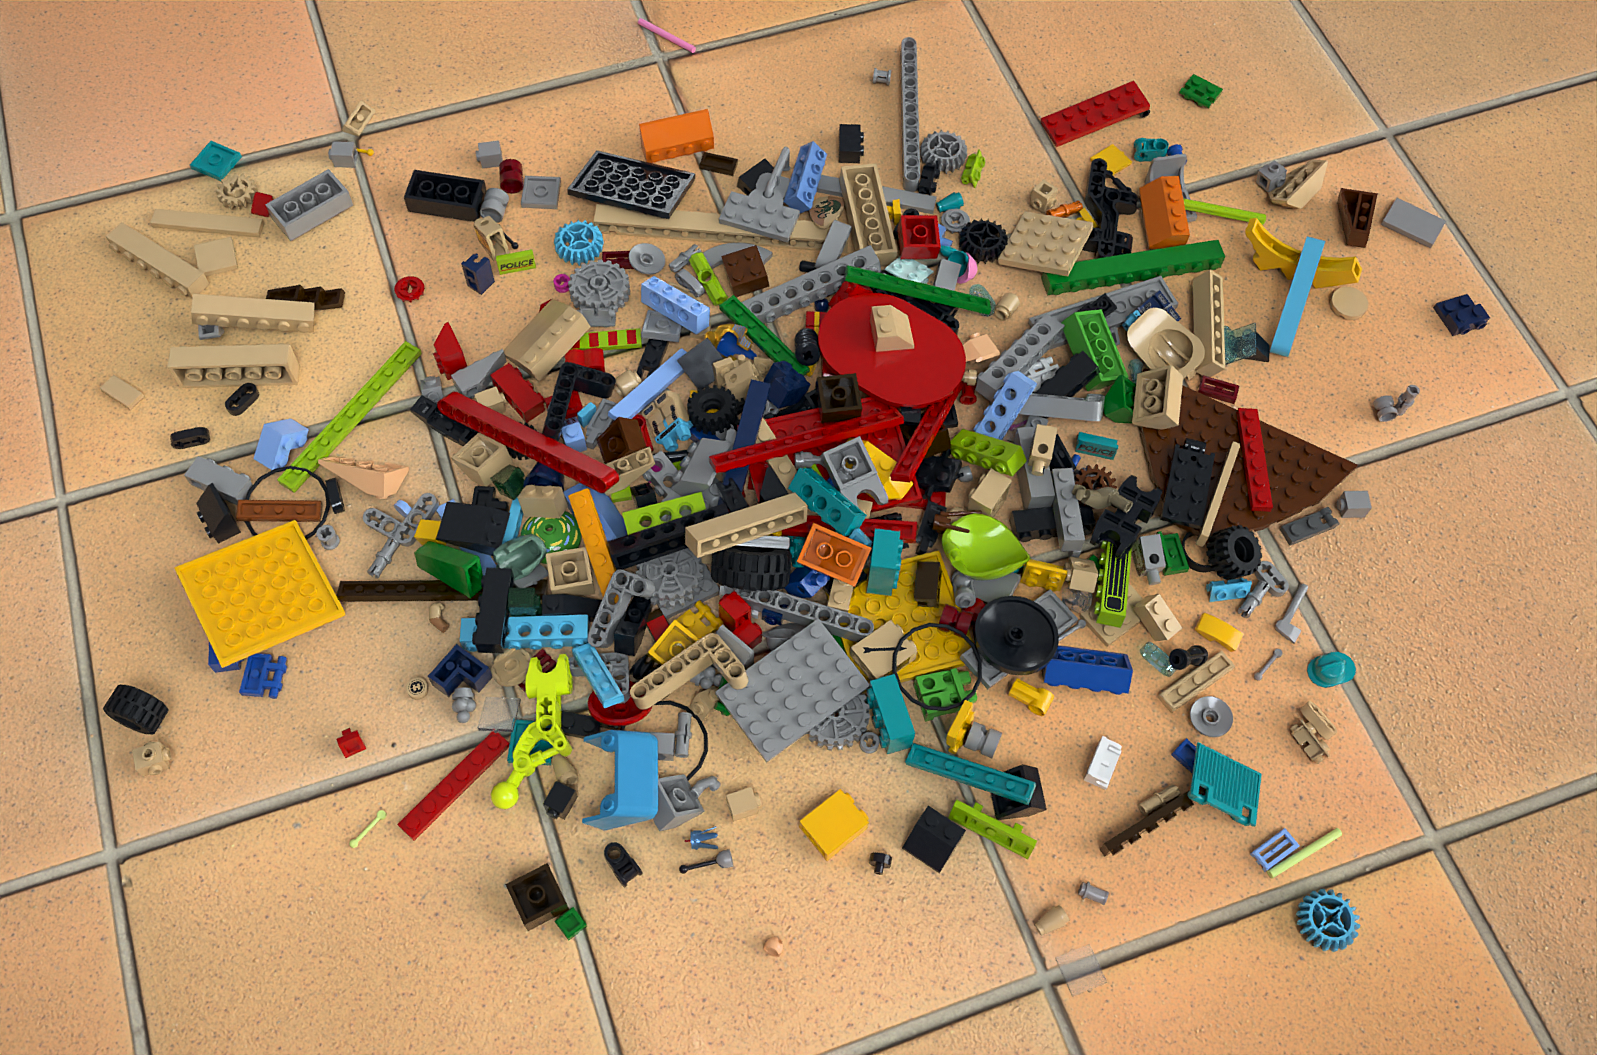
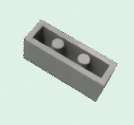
M199 456L184 474L192 486L205 491L209 484L213 483L223 499L235 505L238 504V500H245L248 490L253 485L251 478L246 474H237L228 466H219L212 459H203Z

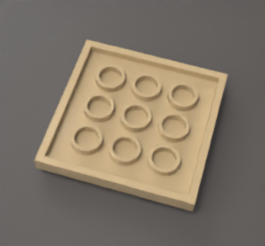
M1024 212L1007 242L1008 245L1005 246V249L1000 254L998 262L1000 265L1069 276L1093 230V222Z

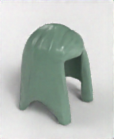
M533 534L516 537L505 542L493 552L494 562L498 563L497 568L512 569L514 581L524 578L534 571L545 558V543L541 538Z

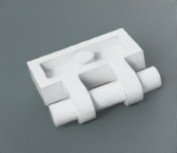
M1051 356L1040 358L1024 373V375L1037 383L1033 392L1041 388V384L1045 380L1051 379L1060 368L1058 364L1050 366L1053 363Z

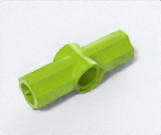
M703 252L693 254L689 262L697 274L698 280L703 285L713 305L722 304L728 299V296L721 286L718 277L713 272ZM711 276V279L705 282L706 278Z

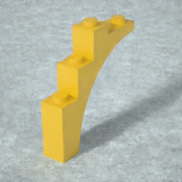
M1257 218L1250 219L1245 229V234L1255 250L1253 254L1254 263L1257 264L1260 271L1281 268V271L1288 280L1293 279L1302 251L1292 248L1272 236ZM1321 256L1312 284L1315 289L1358 283L1362 267L1356 256L1343 258Z

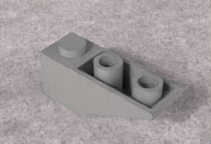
M503 349L493 352L484 359L475 361L472 365L452 374L451 377L458 392L472 399L475 397L474 394L484 391L492 381L490 375L503 367L507 362Z

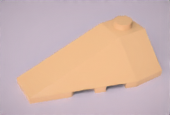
M977 332L969 335L968 340L961 342L965 350L966 364L980 362L1000 355L999 350L987 334L980 335Z
M337 456L318 459V464L365 493L375 495L377 499H387L388 496L396 494L409 471V466L385 462V465H374L372 460L356 462L354 458Z

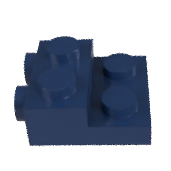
M1468 294L1436 303L1433 307L1452 336L1464 335L1474 329L1480 330L1487 325L1490 319L1481 304L1475 305Z

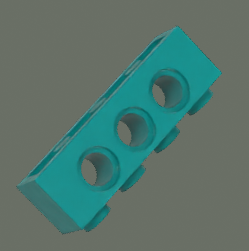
M799 468L788 487L808 505L809 510L821 516L823 522L831 525L836 533L843 536H850L855 529H859L867 516L812 468Z

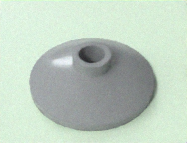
M641 243L635 245L630 250L629 262L640 273L656 274L663 269L665 256L658 247L648 243Z
M1206 696L1198 699L1192 705L1190 720L1199 733L1208 737H1220L1230 730L1233 724V714L1230 707L1223 700ZM1206 717H1211L1213 722H1209Z

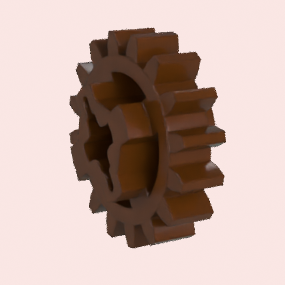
M1095 464L1093 469L1090 465H1087L1085 470L1081 468L1079 475L1076 474L1074 477L1076 480L1075 485H1082L1086 489L1092 490L1093 484L1096 481L1095 490L1104 487L1117 489V486L1112 485L1116 481V478H1110L1112 472L1106 473V467H1103L1101 470L1098 469V464Z

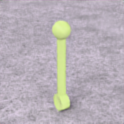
M383 810L378 811L377 817L358 837L350 840V847L356 848L358 842L376 823L386 818V812Z

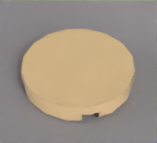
M1353 287L1337 289L1330 299L1332 311L1337 316L1345 317L1344 319L1346 320L1361 318L1367 311L1369 304L1363 292Z
M515 648L504 651V654H499L493 661V668L491 666L492 677L499 685L505 687L522 683L526 679L531 659L530 654L524 649L516 650Z

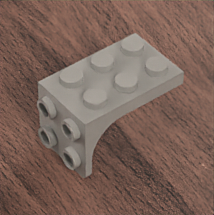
M1186 154L1154 158L1148 170L1145 185L1161 176H1179L1183 199H1190L1184 183ZM1185 210L1187 221H1196V212Z

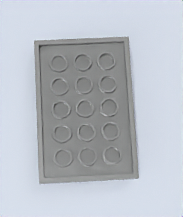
M818 618L746 670L748 684L745 688L737 690L727 683L718 689L715 694L767 763L867 690L870 685Z

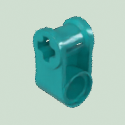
M1138 138L1134 141V148L1136 149L1134 159L1139 162H1152L1154 158L1166 157L1169 143L1161 138Z

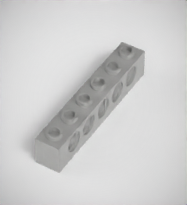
M1047 313L1041 319L1038 318L1031 329H1026L1019 340L1016 339L1008 350H1004L997 361H992L988 369L977 376L975 390L994 402L993 397L1004 386L1005 383L1003 381L1005 377L1015 371H1020L1024 374L1062 337L1065 325Z

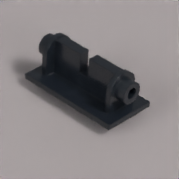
M936 161L935 165L926 163L923 166L918 186L919 193L931 196L932 193H936L937 182L935 180L939 179L941 170L938 168V161Z

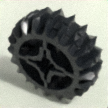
M981 218L979 221L974 219L972 223L968 222L962 228L959 235L961 251L969 253L978 263L980 261H984L985 264L988 261L993 263L995 259L998 260L1005 246L1008 245L1006 230L1002 229L1001 225H996V221L990 222L989 218L986 221H983Z

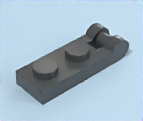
M1326 507L1319 512L1283 525L1280 531L1291 546L1332 530L1340 523L1331 515V509ZM1324 518L1327 523L1323 524L1321 519Z

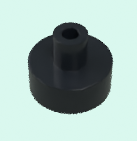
M870 853L869 864L875 867L874 874L883 875V869L891 867L892 857L884 853Z

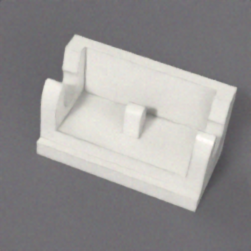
M1102 736L1084 781L1106 790L1121 754L1122 746Z

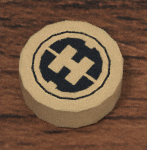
M415 677L407 683L406 691L412 699L419 700L427 695L429 687L423 678Z

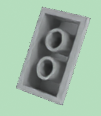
M701 438L697 443L693 442L687 449V452H689L688 456H685L680 463L681 469L672 478L674 482L671 489L682 497L704 492L711 486L717 474L709 462V456L727 452L731 443L729 441Z

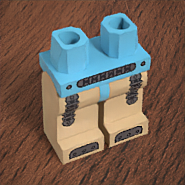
M666 390L655 400V403L652 402L641 412L652 428L656 443L662 444L666 451L672 452L678 448L676 442L678 438L681 441H686L691 437L689 429L693 424L689 421L679 394Z

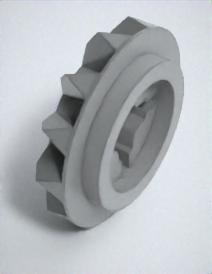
M950 209L943 213L941 222L946 231L950 230L952 234L954 232L960 234L962 228L970 222V218L966 212L960 209ZM952 220H953V221H956V220L958 221V220H959L958 223L952 224Z

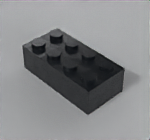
M414 170L405 192L404 200L408 212L475 222L481 216L480 209L487 189L484 180Z

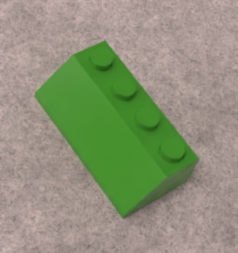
M1102 309L1074 312L1061 322L1065 325L1063 331L1072 354L1075 355L1084 351L1099 367L1100 373L1085 386L1087 391L1099 390L1113 385L1119 375L1129 378Z

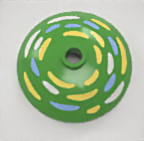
M567 511L560 518L529 517L521 530V536L533 534L541 538L546 546V554L579 548L582 539L576 518ZM546 556L541 563L547 564Z

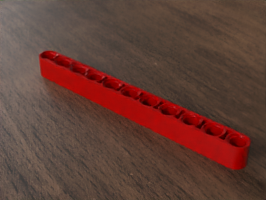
M453 391L437 402L438 409L443 415L597 492L605 493L619 482V475L613 468L550 437H546L544 434L458 392Z

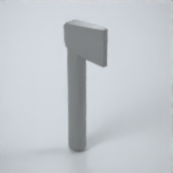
M1306 584L1300 585L1283 619L1277 621L1275 625L1276 631L1293 644L1296 642L1301 630L1290 624L1308 589Z

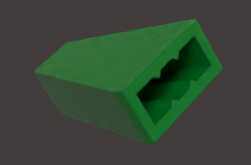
M428 541L414 552L417 566L467 597H473L482 589L481 578L483 573L479 556L432 541Z

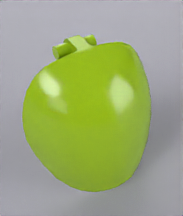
M969 514L951 524L969 529V533L946 529L942 536L943 550L952 566L971 579L981 581L998 579L1011 574L1031 559L1020 541L1006 525L984 514Z

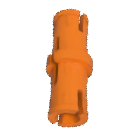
M1079 200L1070 204H1061L1058 208L1047 210L1046 215L1068 218L1071 214L1082 210L1083 205Z

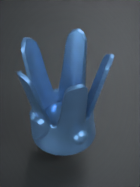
M716 826L704 831L695 830L691 832V840H685V842H691V848L695 850L698 848L718 849L716 845L701 843V841L718 836L717 833L701 834L715 829Z

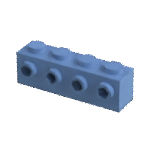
M814 141L800 147L784 199V203L790 208L800 210V213L809 211L813 206V200L827 154Z

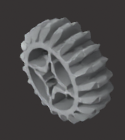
M940 130L939 133L934 131L933 134H928L927 138H924L920 147L922 162L935 165L936 161H938V168L941 169L940 172L944 171L946 174L949 170L951 172H954L955 169L959 170L967 158L965 140H961V135L956 136L955 132L951 134L949 131L943 132Z

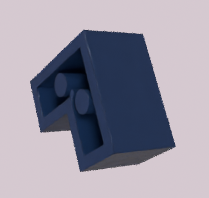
M785 360L773 363L763 382L771 384L768 400L778 409L797 404L811 385L802 374L793 369L792 365Z
M456 644L428 675L432 686L449 697L462 682L479 693L492 679V673L488 666Z

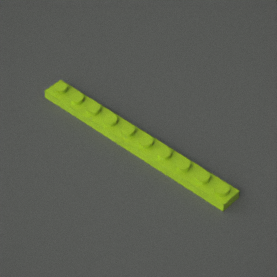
M405 341L290 466L306 468L314 472L320 466L318 459L328 457L420 357L422 354L421 350ZM286 469L277 481L295 493L311 475L306 471L302 472V470Z

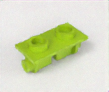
M978 149L977 155L973 153L968 156L965 165L966 169H964L961 176L963 184L972 183L974 188H976L978 180L981 178L982 168L985 166V158L982 156L980 149Z

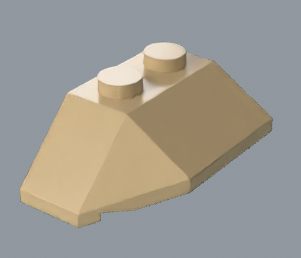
M1311 159L1306 165L1300 166L1288 173L1285 183L1268 193L1271 201L1284 207L1302 209L1321 189L1328 164L1327 161Z

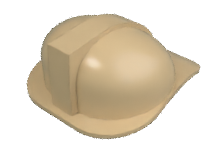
M1160 308L1148 309L1131 324L1127 332L1130 346L1151 370L1172 365L1183 375V379L1186 378L1189 381L1196 375L1195 368L1202 363L1205 356L1201 340Z

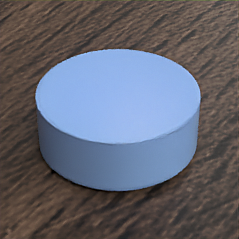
M398 500L394 504L395 509L405 518L412 509L403 500Z

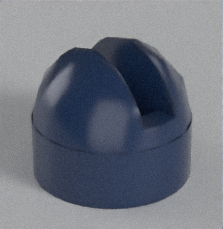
M824 298L815 301V311L827 312L829 310L828 299Z

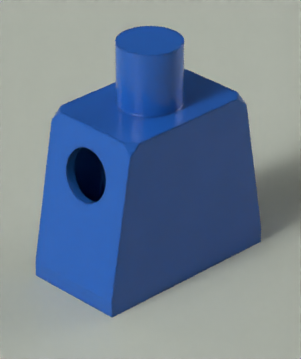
M805 566L796 568L790 574L789 584L784 589L789 595L799 598H810L826 585L830 577Z

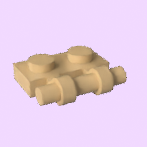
M739 355L738 359L734 361L731 357L713 363L714 381L718 388L726 385L724 378L726 373L747 361L745 355Z

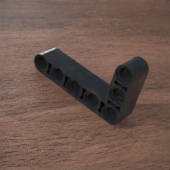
M563 363L559 371L542 434L556 441L559 440L573 390L606 399L612 395L616 382L615 377L612 374L575 363Z

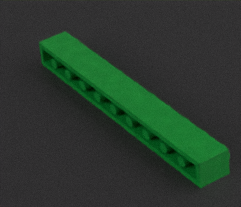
M1219 240L1078 261L1075 262L1069 276L1043 272L1041 279L1047 296L1059 295L1066 292L1146 281L1159 276L1165 278L1167 276H1179L1192 272L1198 273L1210 269L1216 270L1221 268L1225 254Z

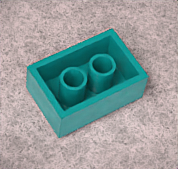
M875 528L867 593L891 596L892 589H897L903 548L900 531Z
M895 674L871 680L869 689H867L866 704H869L870 709L873 711L872 722L874 728L879 729L880 736L878 737L881 748H885L887 754L911 748L915 737V730Z

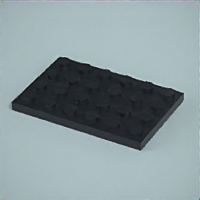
M596 150L567 191L568 195L670 219L695 181V173Z

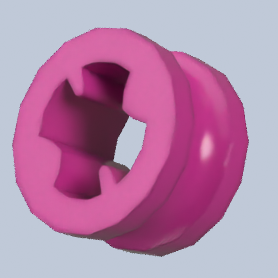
M559 274L553 280L555 290L559 293L569 291L568 281H570V278L566 274Z

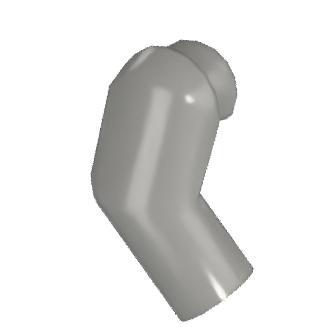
M709 776L698 780L689 791V795L691 798L697 799L706 788L709 787L711 791H715L721 784L717 777Z

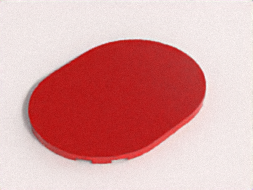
M864 293L850 296L835 304L826 313L819 327V351L827 367L835 375L856 373L859 390L889 406L919 409L936 402L940 403L955 392L963 379L966 355L964 347L955 332L937 318L898 297L881 293ZM891 305L908 315L914 349L876 352L870 324L872 307Z

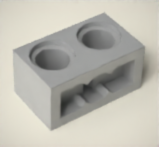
M661 450L653 456L655 465L661 471L654 472L650 468L642 476L646 481H651L655 486V492L660 497L663 496L665 498L672 489L671 487H666L663 482L668 480L673 483L672 478L678 470Z

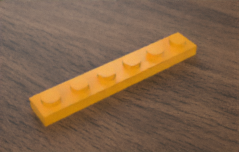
M586 488L570 494L568 497L602 596L604 597L616 568L610 555L608 542L591 492ZM618 595L614 598L615 604L619 601Z

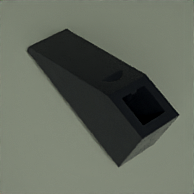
M634 595L614 632L615 653L635 657L642 643L646 623L653 607L651 599L647 600L644 597Z

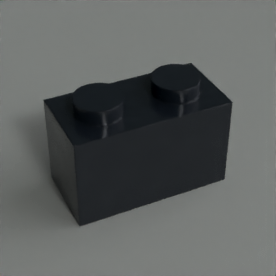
M860 124L839 125V163H860V156H864V145H861L864 142V132H861Z

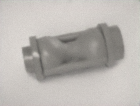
M803 451L795 453V468H810L813 464H820L825 467L821 459L822 454L815 456L811 452Z
M955 570L952 575L955 603L960 608L973 606L976 602L973 579Z

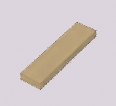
M1221 650L1203 665L1197 667L1159 694L1158 698L1170 713H1173L1232 671L1236 666Z

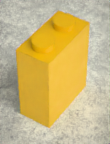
M841 789L799 821L801 831L826 861L867 830L869 825L867 814L862 809L858 810L854 805L855 802L851 795L847 792L844 793Z

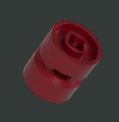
M516 159L503 160L499 164L500 188L506 193H518L524 187L522 164Z
M945 604L939 624L950 625L967 635L974 613L966 610L959 612L957 607ZM937 628L947 633L951 631L947 628ZM953 632L954 635L963 638L961 635Z

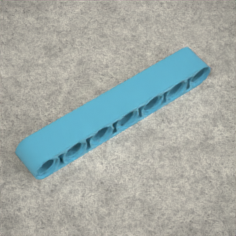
M1306 237L1270 353L1289 357L1323 251L1324 240Z

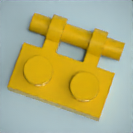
M700 600L694 605L699 610L696 614L689 609L676 619L677 622L698 639L709 633H714L724 623L720 617L717 618L711 612L712 609L708 605H704ZM706 618L711 624L706 627L701 621L702 619Z
M967 700L961 706L947 734L946 745L950 746L948 751L952 754H956L958 748L962 747L963 739L972 727L971 723L975 712H972L973 703Z

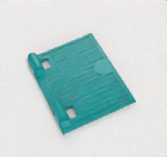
M1197 742L1191 788L1187 796L1201 805L1208 804L1230 815L1232 820L1244 826L1251 825L1255 827L1262 774ZM1199 786L1206 789L1204 796L1199 794ZM1243 807L1249 810L1247 817L1242 815Z

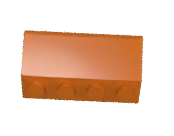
M708 109L639 124L641 148L646 162L653 163L714 149V135Z
M1161 176L1140 187L1138 191L1148 248L1161 249L1186 245L1190 232L1179 176Z

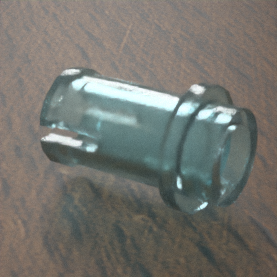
M1139 359L1131 360L1128 365L1131 371V381L1134 384L1137 381V374L1142 373V368L1144 367Z

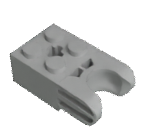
M860 436L822 454L821 459L834 487L858 507L857 495L861 493L872 495L879 505L888 503L887 493ZM846 462L853 464L851 469L845 467Z

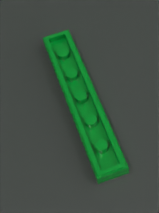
M734 295L719 305V309L734 324L748 329L746 335L774 363L785 360L803 376L810 372V368L800 364L795 354Z

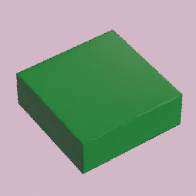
M574 907L555 920L556 925L568 941L587 927V924Z

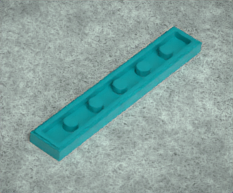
M913 743L905 761L908 766L1029 805L1036 787V783L915 743Z

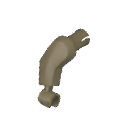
M1076 484L1072 490V494L1078 500L1095 509H1103L1114 505L1127 513L1133 505L1132 501L1119 495L1118 490L1112 487L1090 490Z

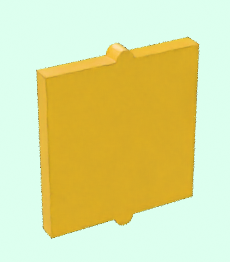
M1111 144L1090 158L1091 162L1097 158L1105 160L1107 162V170L1112 171V175L1117 174L1132 164V161L1124 152L1120 151L1114 144Z

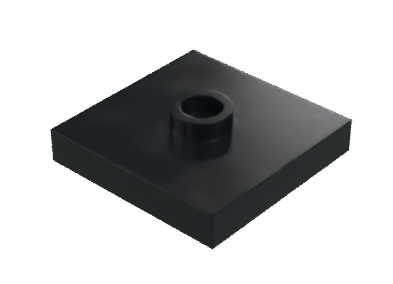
M707 337L680 357L677 362L695 386L703 390L705 386L714 381L713 363L724 358Z

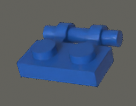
M256 653L249 656L239 693L242 696L263 697L264 690L268 689L270 690L268 697L277 699L278 693L282 690L283 686L281 683L283 674L287 670V658L279 656L277 663H272L273 657L270 654ZM269 671L274 672L272 681L267 680Z

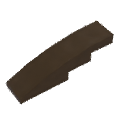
M301 285L270 289L267 291L266 299L314 303V310L342 308L345 291L342 288L325 291L321 286L304 289Z

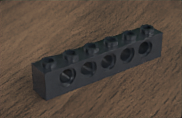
M726 503L608 541L610 555L616 571L687 549L688 547L685 545V527L729 514Z

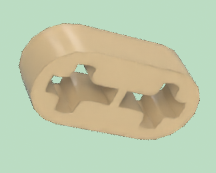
M1309 701L1301 707L1302 714L1322 737L1329 740L1337 733L1335 726L1313 702Z

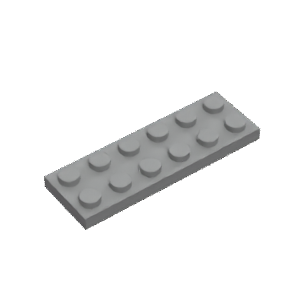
M1051 589L1034 601L1051 615L1057 626L1058 635L1062 634L1078 620ZM971 647L961 655L960 659L978 678V661ZM980 655L982 660L981 683L988 690L1008 674L991 666Z

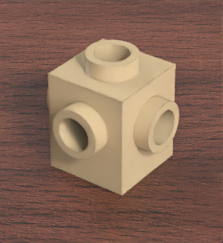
M1043 179L1032 189L1030 204L1044 213L1048 208L1051 209L1055 205L1058 188Z
M159 741L148 742L144 746L132 750L135 770L143 777L158 775L163 770L170 769V750L168 747L165 748Z

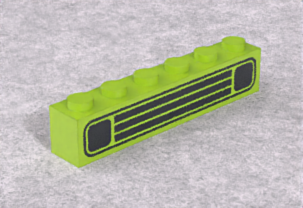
M1103 541L1101 542V549H1104V552H1101L1099 564L1102 565V569H1099L1097 581H1100V585L1097 586L1095 597L1099 599L1095 603L1094 614L1097 615L1096 623L1121 628L1126 617L1132 548L1122 559L1115 557L1116 547L1114 544Z

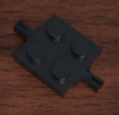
M950 449L945 450L940 457L931 456L924 459L917 469L915 476L919 488L925 490L922 496L924 500L929 501L933 492H951L962 467V460L949 458L951 454Z

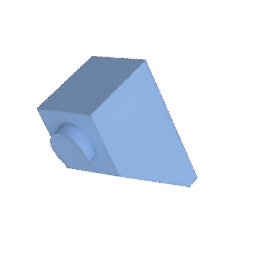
M576 417L565 419L561 431L564 444L578 452L586 451L585 437Z

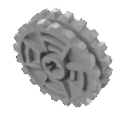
M592 260L587 265L585 263L581 264V268H576L574 270L575 274L570 275V281H568L570 299L574 307H579V310L581 308H594L595 314H598V308L615 309L616 313L618 308H623L625 306L624 302L629 300L628 274H625V269L620 268L617 263L613 265L609 260L607 262H603V260L594 262Z
M687 548L636 565L638 569L636 574L651 580L655 585L653 595L645 599H651V604L653 605L659 603L661 608H665L666 605L675 608L676 604L684 606L685 601L691 602L694 600L693 595H699V587L704 585L701 558H697ZM644 583L640 586V592H643L645 588Z
M865 694L858 695L835 712V714L839 713L838 717H834L833 714V716L828 717L807 733L810 736L809 740L811 742L817 741L818 747L822 748L825 745L827 750L831 751L833 747H837L838 751L843 750L845 745L850 748L853 746L854 740L859 742L861 735L866 733L870 717V707L865 702L867 699Z

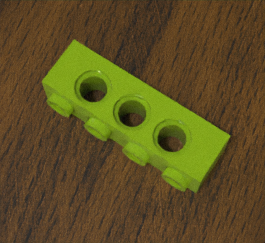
M962 429L950 441L952 447L950 448L951 454L955 459H960L985 469L991 470L992 468L1000 474L1013 476L1027 462L1021 446L966 429Z
M702 492L623 512L622 515L627 534L629 535L666 523L661 520V517L664 515H670L671 519L669 521L684 517L681 515L683 510H690L691 514L705 510L706 506ZM645 520L652 522L648 527L641 526V523Z

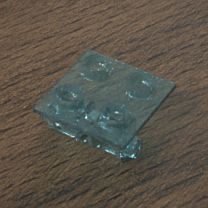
M1256 323L1235 330L1224 326L1225 365L1256 355Z

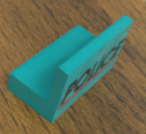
M1079 432L1075 452L1114 460L1119 446L1117 445L1118 440Z

